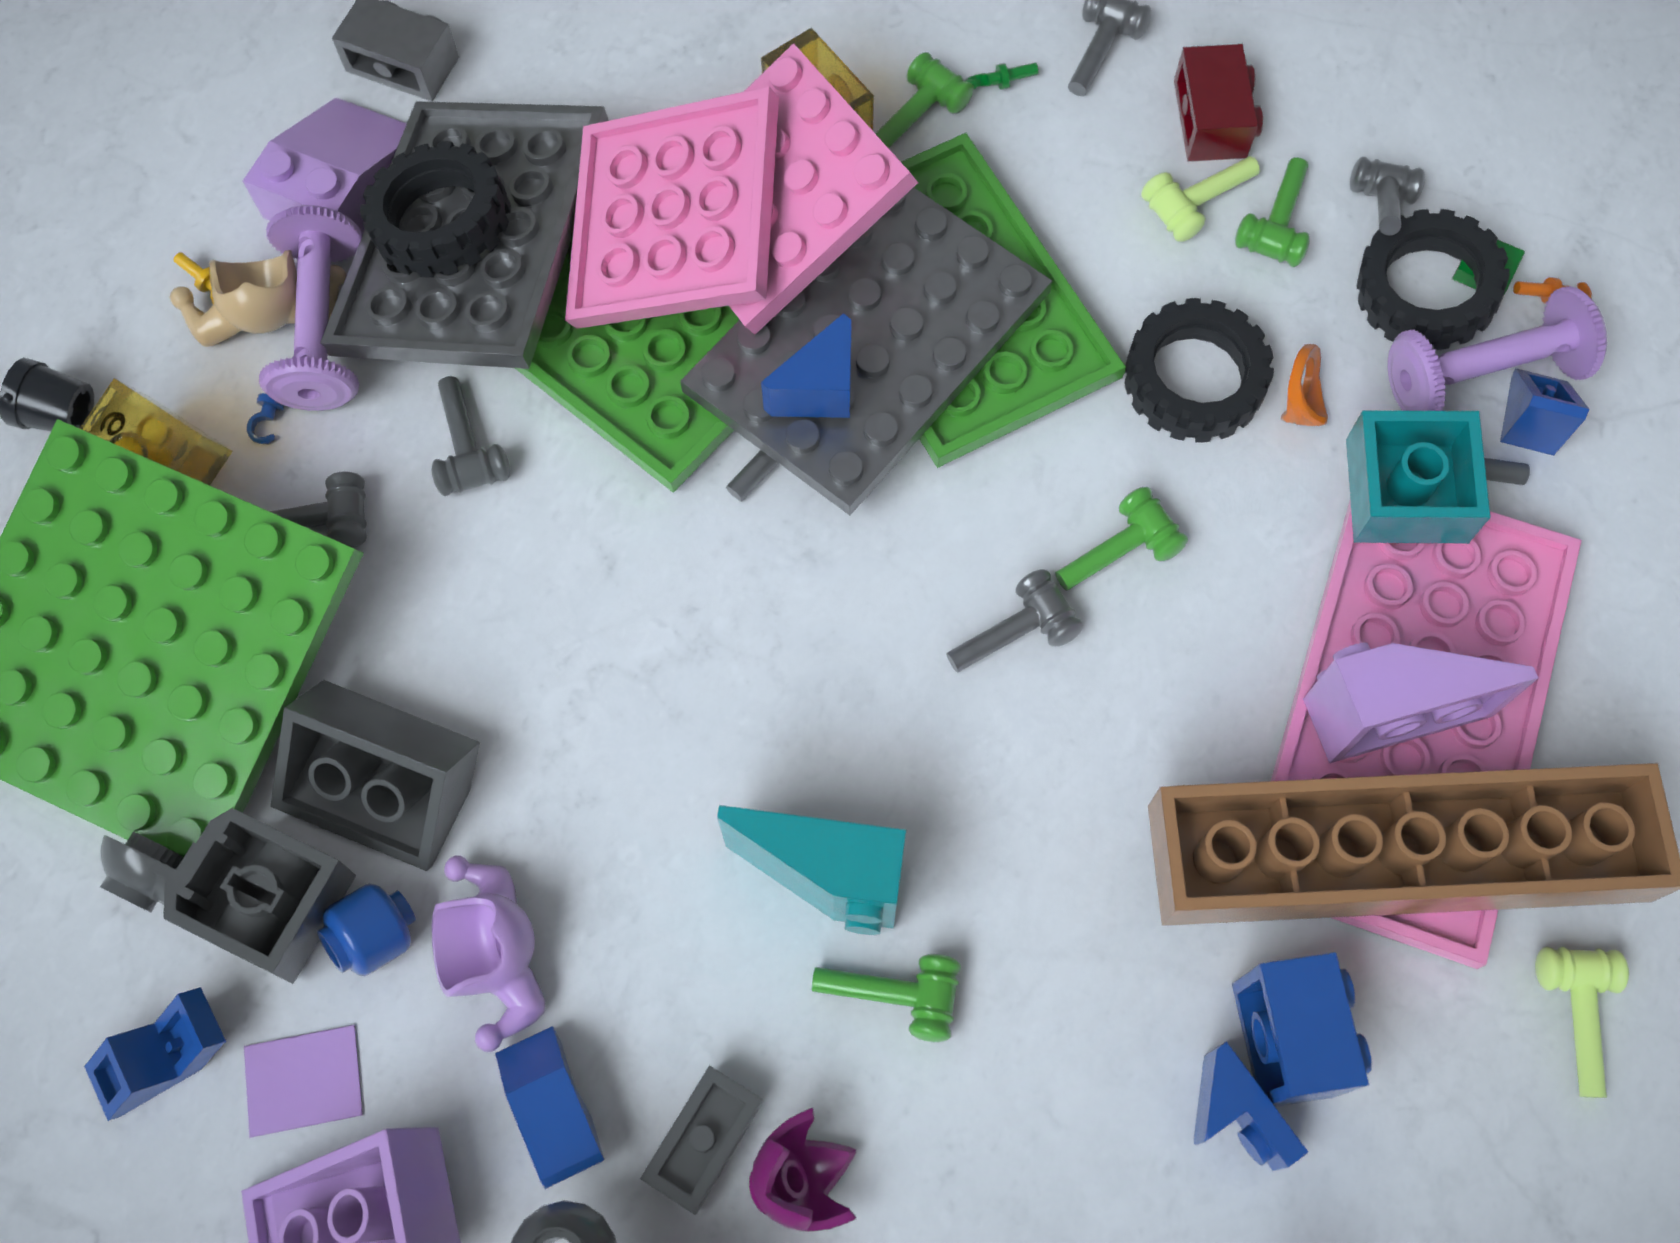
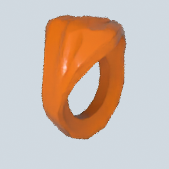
M1305 344L1299 350L1294 361L1288 384L1287 410L1281 415V420L1286 423L1303 426H1322L1327 424L1328 415L1320 384L1321 352L1320 348L1315 344ZM1305 365H1306L1305 377H1304V382H1303V386H1302L1301 380H1302L1304 368H1305Z

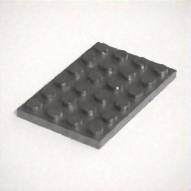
M415 101L394 157L403 152L407 156L415 152L414 147L427 143L429 147H436L438 142L451 141L457 147H460L462 143L471 145L477 154L482 151L488 156L495 167L510 201L511 213H506L509 220L508 227L505 233L500 232L497 236L499 243L491 252L486 249L481 253L482 259L470 267L466 263L458 267V272L444 275L443 272H434V277L429 278L419 277L418 273L413 271L410 275L399 272L394 264L392 266L388 265L365 230L320 342L326 348L327 354L333 357L529 369L573 235L583 126L609 121L604 106ZM451 186L435 189L419 197L406 209L399 222V229L418 233L436 230L453 222L467 209L474 196V191L469 188Z
M913 187L759 332L753 334L739 320L680 381L682 392L850 516L1050 293L1052 280ZM844 313L852 320L850 418L770 416L763 409L761 381Z

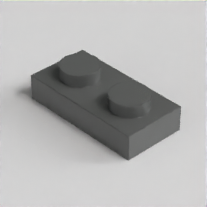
M709 1065L640 1179L696 1215L764 1100Z

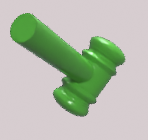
M923 52L912 61L907 71V81L912 85H917L918 91L875 134L890 148L936 101L939 102L941 107H947L951 114L961 112L971 100L973 85L968 81H963L961 75H956L942 65L940 60H933L930 53Z
M1299 157L1289 160L1268 221L1265 217L1257 219L1253 213L1247 214L1242 219L1235 235V245L1237 248L1247 247L1250 253L1256 252L1273 258L1279 263L1287 261L1291 267H1296L1301 263L1309 247V234L1307 232L1297 233L1294 227L1288 228L1309 167L1306 160Z
M1141 487L1130 492L1119 505V512L1128 517L1127 524L1130 526L1056 571L1055 576L1062 588L1068 591L1143 543L1146 544V549L1153 550V556L1156 561H1167L1184 549L1188 542V537L1184 533L1179 532V524L1174 523L1161 506L1160 500L1153 498L1152 490L1149 487Z
M924 955L919 959L921 972L916 975L918 982L815 967L812 979V992L914 1007L911 1011L914 1020L909 1026L911 1035L927 1042H944L952 1036L949 1024L954 1021L952 1014L956 987L959 985L956 975L960 972L961 965L957 960L947 955Z

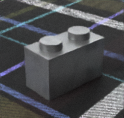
M356 0L332 36L333 43L346 72L431 102L459 59L447 23L432 15L424 16L403 9L388 0Z

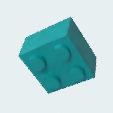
M1362 410L1346 438L1354 543L1469 544L1491 518L1480 412Z

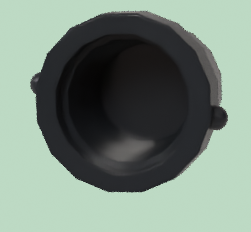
M23 357L10 367L2 382L0 390V416L5 424L29 430L30 428L52 431L58 419L84 430L92 416L95 400L94 390L90 384L51 369L46 363Z

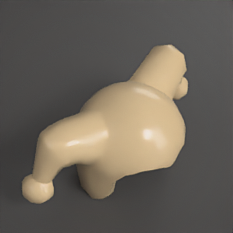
M285 250L283 255L255 262L229 263L210 260V282L214 304L206 313L194 305L193 294L188 288L176 287L170 293L172 304L175 308L181 310L193 337L202 346L209 347L232 337L241 330L262 334L275 331L285 324H295L297 271L291 250ZM330 265L329 319L337 301L339 286L344 284L347 276L346 272L338 265Z

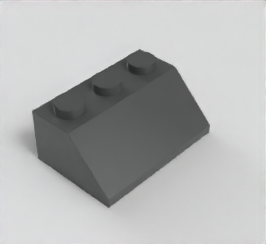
M323 680L284 708L270 807L428 871L433 866L470 792L480 742Z

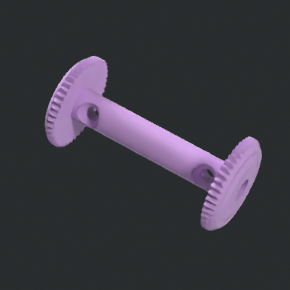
M314 205L295 206L274 215L270 222H268L266 230L267 240L272 244V247H276V250H279L280 253H284L285 250H291L293 258L297 259L294 355L291 359L286 357L285 360H274V363L269 362V365H265V368H262L259 374V384L269 397L282 405L310 411L329 410L346 404L357 395L359 390L357 375H354V372H350L351 369H346V366H341V364H335V362L327 360V350L320 342L329 321L331 262H342V259L347 260V258L355 256L362 239V232L355 222L336 210Z
M1566 286L1559 288L1551 294V297H1548L1547 306L1544 307L1546 312H1543L1545 316L1542 318L1544 321L1543 326L1446 352L1439 358L1435 354V349H1432V344H1429V339L1426 340L1422 333L1415 330L1401 332L1393 341L1388 354V376L1393 395L1402 411H1444L1443 406H1445L1444 401H1446L1444 397L1446 395L1444 391L1446 389L1445 385L1469 380L1549 356H1553L1556 366H1559V370H1562L1563 374H1566L1567 377L1570 376L1571 379L1574 378L1575 380L1588 379L1599 371L1607 350L1606 326L1598 306L1587 294L1576 287Z

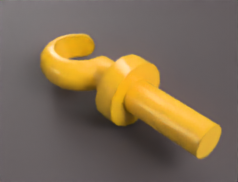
M178 252L174 256L173 262L195 278L194 286L203 293L211 291L210 299L212 304H214L210 282V268L203 269L183 252Z

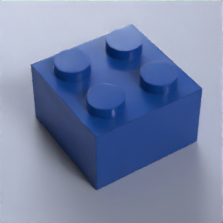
M1336 952L1261 963L1232 984L1252 1076L1275 1107L1334 1098L1369 1086L1367 1074L1372 1070L1371 1053L1365 1037L1362 1034H1356L1350 1010L1355 1005L1354 986L1348 971L1340 969Z

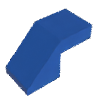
M199 987L178 993L155 1023L107 1037L84 1067L107 1121L125 1115L202 1070L226 1040L202 988Z
M553 1026L495 1053L505 1096L544 1189L605 1160L592 1116L574 1085L562 1042Z

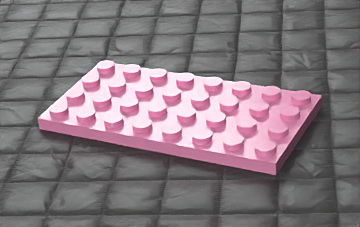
M1349 501L1271 781L1530 769L1582 540L1490 511L1491 518L1469 544L1354 543L1351 502ZM1358 643H1368L1370 649L1396 643L1533 666L1539 677L1493 717L1330 764L1303 700L1318 681L1317 675L1326 670L1334 661L1333 655L1346 647ZM1498 910L1335 917L1333 919L1479 969L1487 964Z

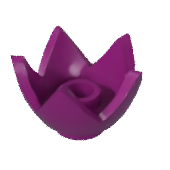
M809 1108L787 1119L767 1137L753 1162V1169L749 1177L750 1194L756 1207L776 1223L786 1228L803 1232L830 1230L856 1219V1216L848 1207L837 1203L828 1196L854 1159L856 1150L837 1143L806 1139L808 1130L814 1121L813 1108Z

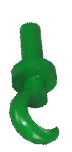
M1036 62L1009 69L1005 63L996 65L995 72L973 75L964 81L970 82L973 85V90L980 86L996 84L1003 90L1010 87V81L1038 75L1039 70Z

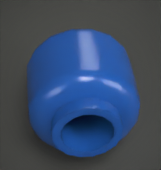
M369 883L330 905L323 915L324 927L318 930L317 934L329 958L341 973L350 969L359 976H367L409 949L411 935L408 926L414 923L416 918L412 908L401 892L397 890L389 895L380 886Z

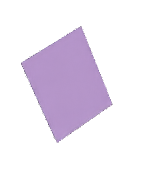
M355 1025L244 1046L250 1138L362 1116Z

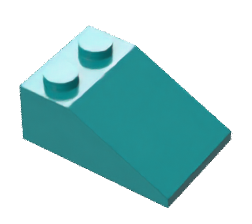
M719 805L717 819L725 846L832 920L845 922L844 929L849 932L879 935L881 934V927L894 929L906 830Z

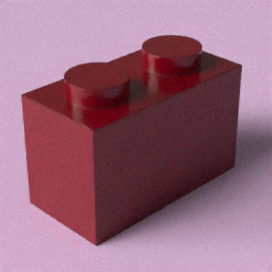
M1243 44L1183 47L1174 77V86L1187 162L1247 158L1254 137L1261 135L1263 113L1261 106H1254L1252 94L1255 87V71L1253 65L1246 64Z

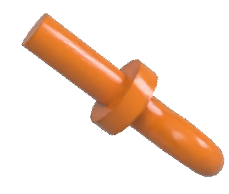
M1552 277L1547 278L1543 283L1517 281L1514 284L1513 292L1518 295L1540 296L1542 302L1546 303L1548 297H1551L1554 291L1567 285H1563L1559 278ZM1578 283V289L1592 299V292L1587 283Z

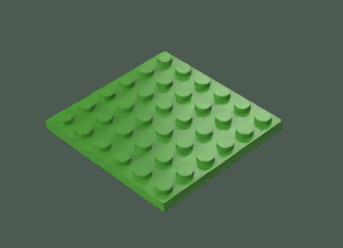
M57 419L0 536V780L126 840L135 832L184 857L192 843H197L210 820L231 808L242 813L244 812L281 733L284 708L296 700L364 553Z

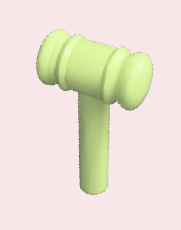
M1249 156L1183 191L1180 189L1179 183L1173 182V177L1170 173H1160L1145 184L1141 197L1149 202V208L1154 210L1167 226V231L1173 232L1176 241H1187L1194 237L1205 224V216L1197 212V206L1257 176L1260 172L1259 164L1254 157Z
M1544 947L1537 954L1535 962V972L1539 984L1545 990L1559 988L1566 992L1570 989L1579 1097L1607 1098L1597 992L1603 993L1609 990L1613 993H1621L1626 988L1629 980L1627 960L1618 950H1609L1608 952L1602 949L1594 951L1568 950L1565 947L1555 950L1551 947Z

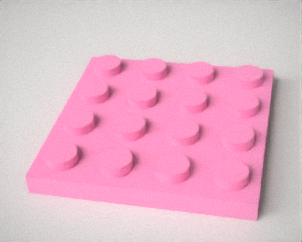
M794 43L745 90L749 91L769 86L779 97L766 300L729 305L743 325L753 334L759 332L918 184V181Z
M769 86L583 126L565 314L566 322L579 329L766 300L779 97Z

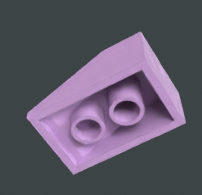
M334 98L270 140L244 178L243 183L264 219L270 220L277 213L295 206H321L336 210L350 218L358 225L363 235L365 231L363 223L365 222L361 217L360 207L366 204L363 198L364 190L367 185L373 186L376 181L373 176L380 168L384 167L387 169L391 165V159L395 155L406 123L339 98Z
M1358 643L1346 647L1333 655L1334 661L1326 670L1317 675L1318 681L1303 700L1330 764L1493 717L1539 677L1533 666L1396 643L1370 649L1368 643Z
M438 1127L384 1129L241 1191L249 1243H460Z

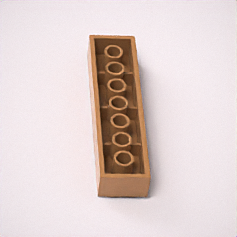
M1658 763L1160 786L1148 805L1162 926L1654 902L1680 890V855Z

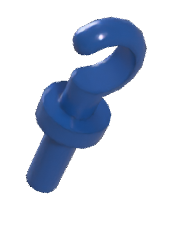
M260 393L256 403L262 406V410L249 418L246 431L253 442L268 444L274 441L275 435L258 437L255 434V427L261 421H273L276 410L282 411L285 405L276 402L267 394Z

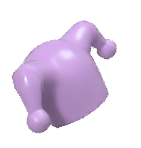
M455 855L449 858L445 864V876L453 882L466 879L478 886L480 891L474 897L450 900L435 905L432 915L434 964L441 990L446 997L491 993L507 1006L506 1012L497 1023L482 1025L475 1035V1043L478 1048L484 1052H492L500 1046L503 1039L526 1029L535 1023L545 1012V999L529 967L535 946L534 931L527 914L517 905L515 886L505 867L471 864L464 857Z

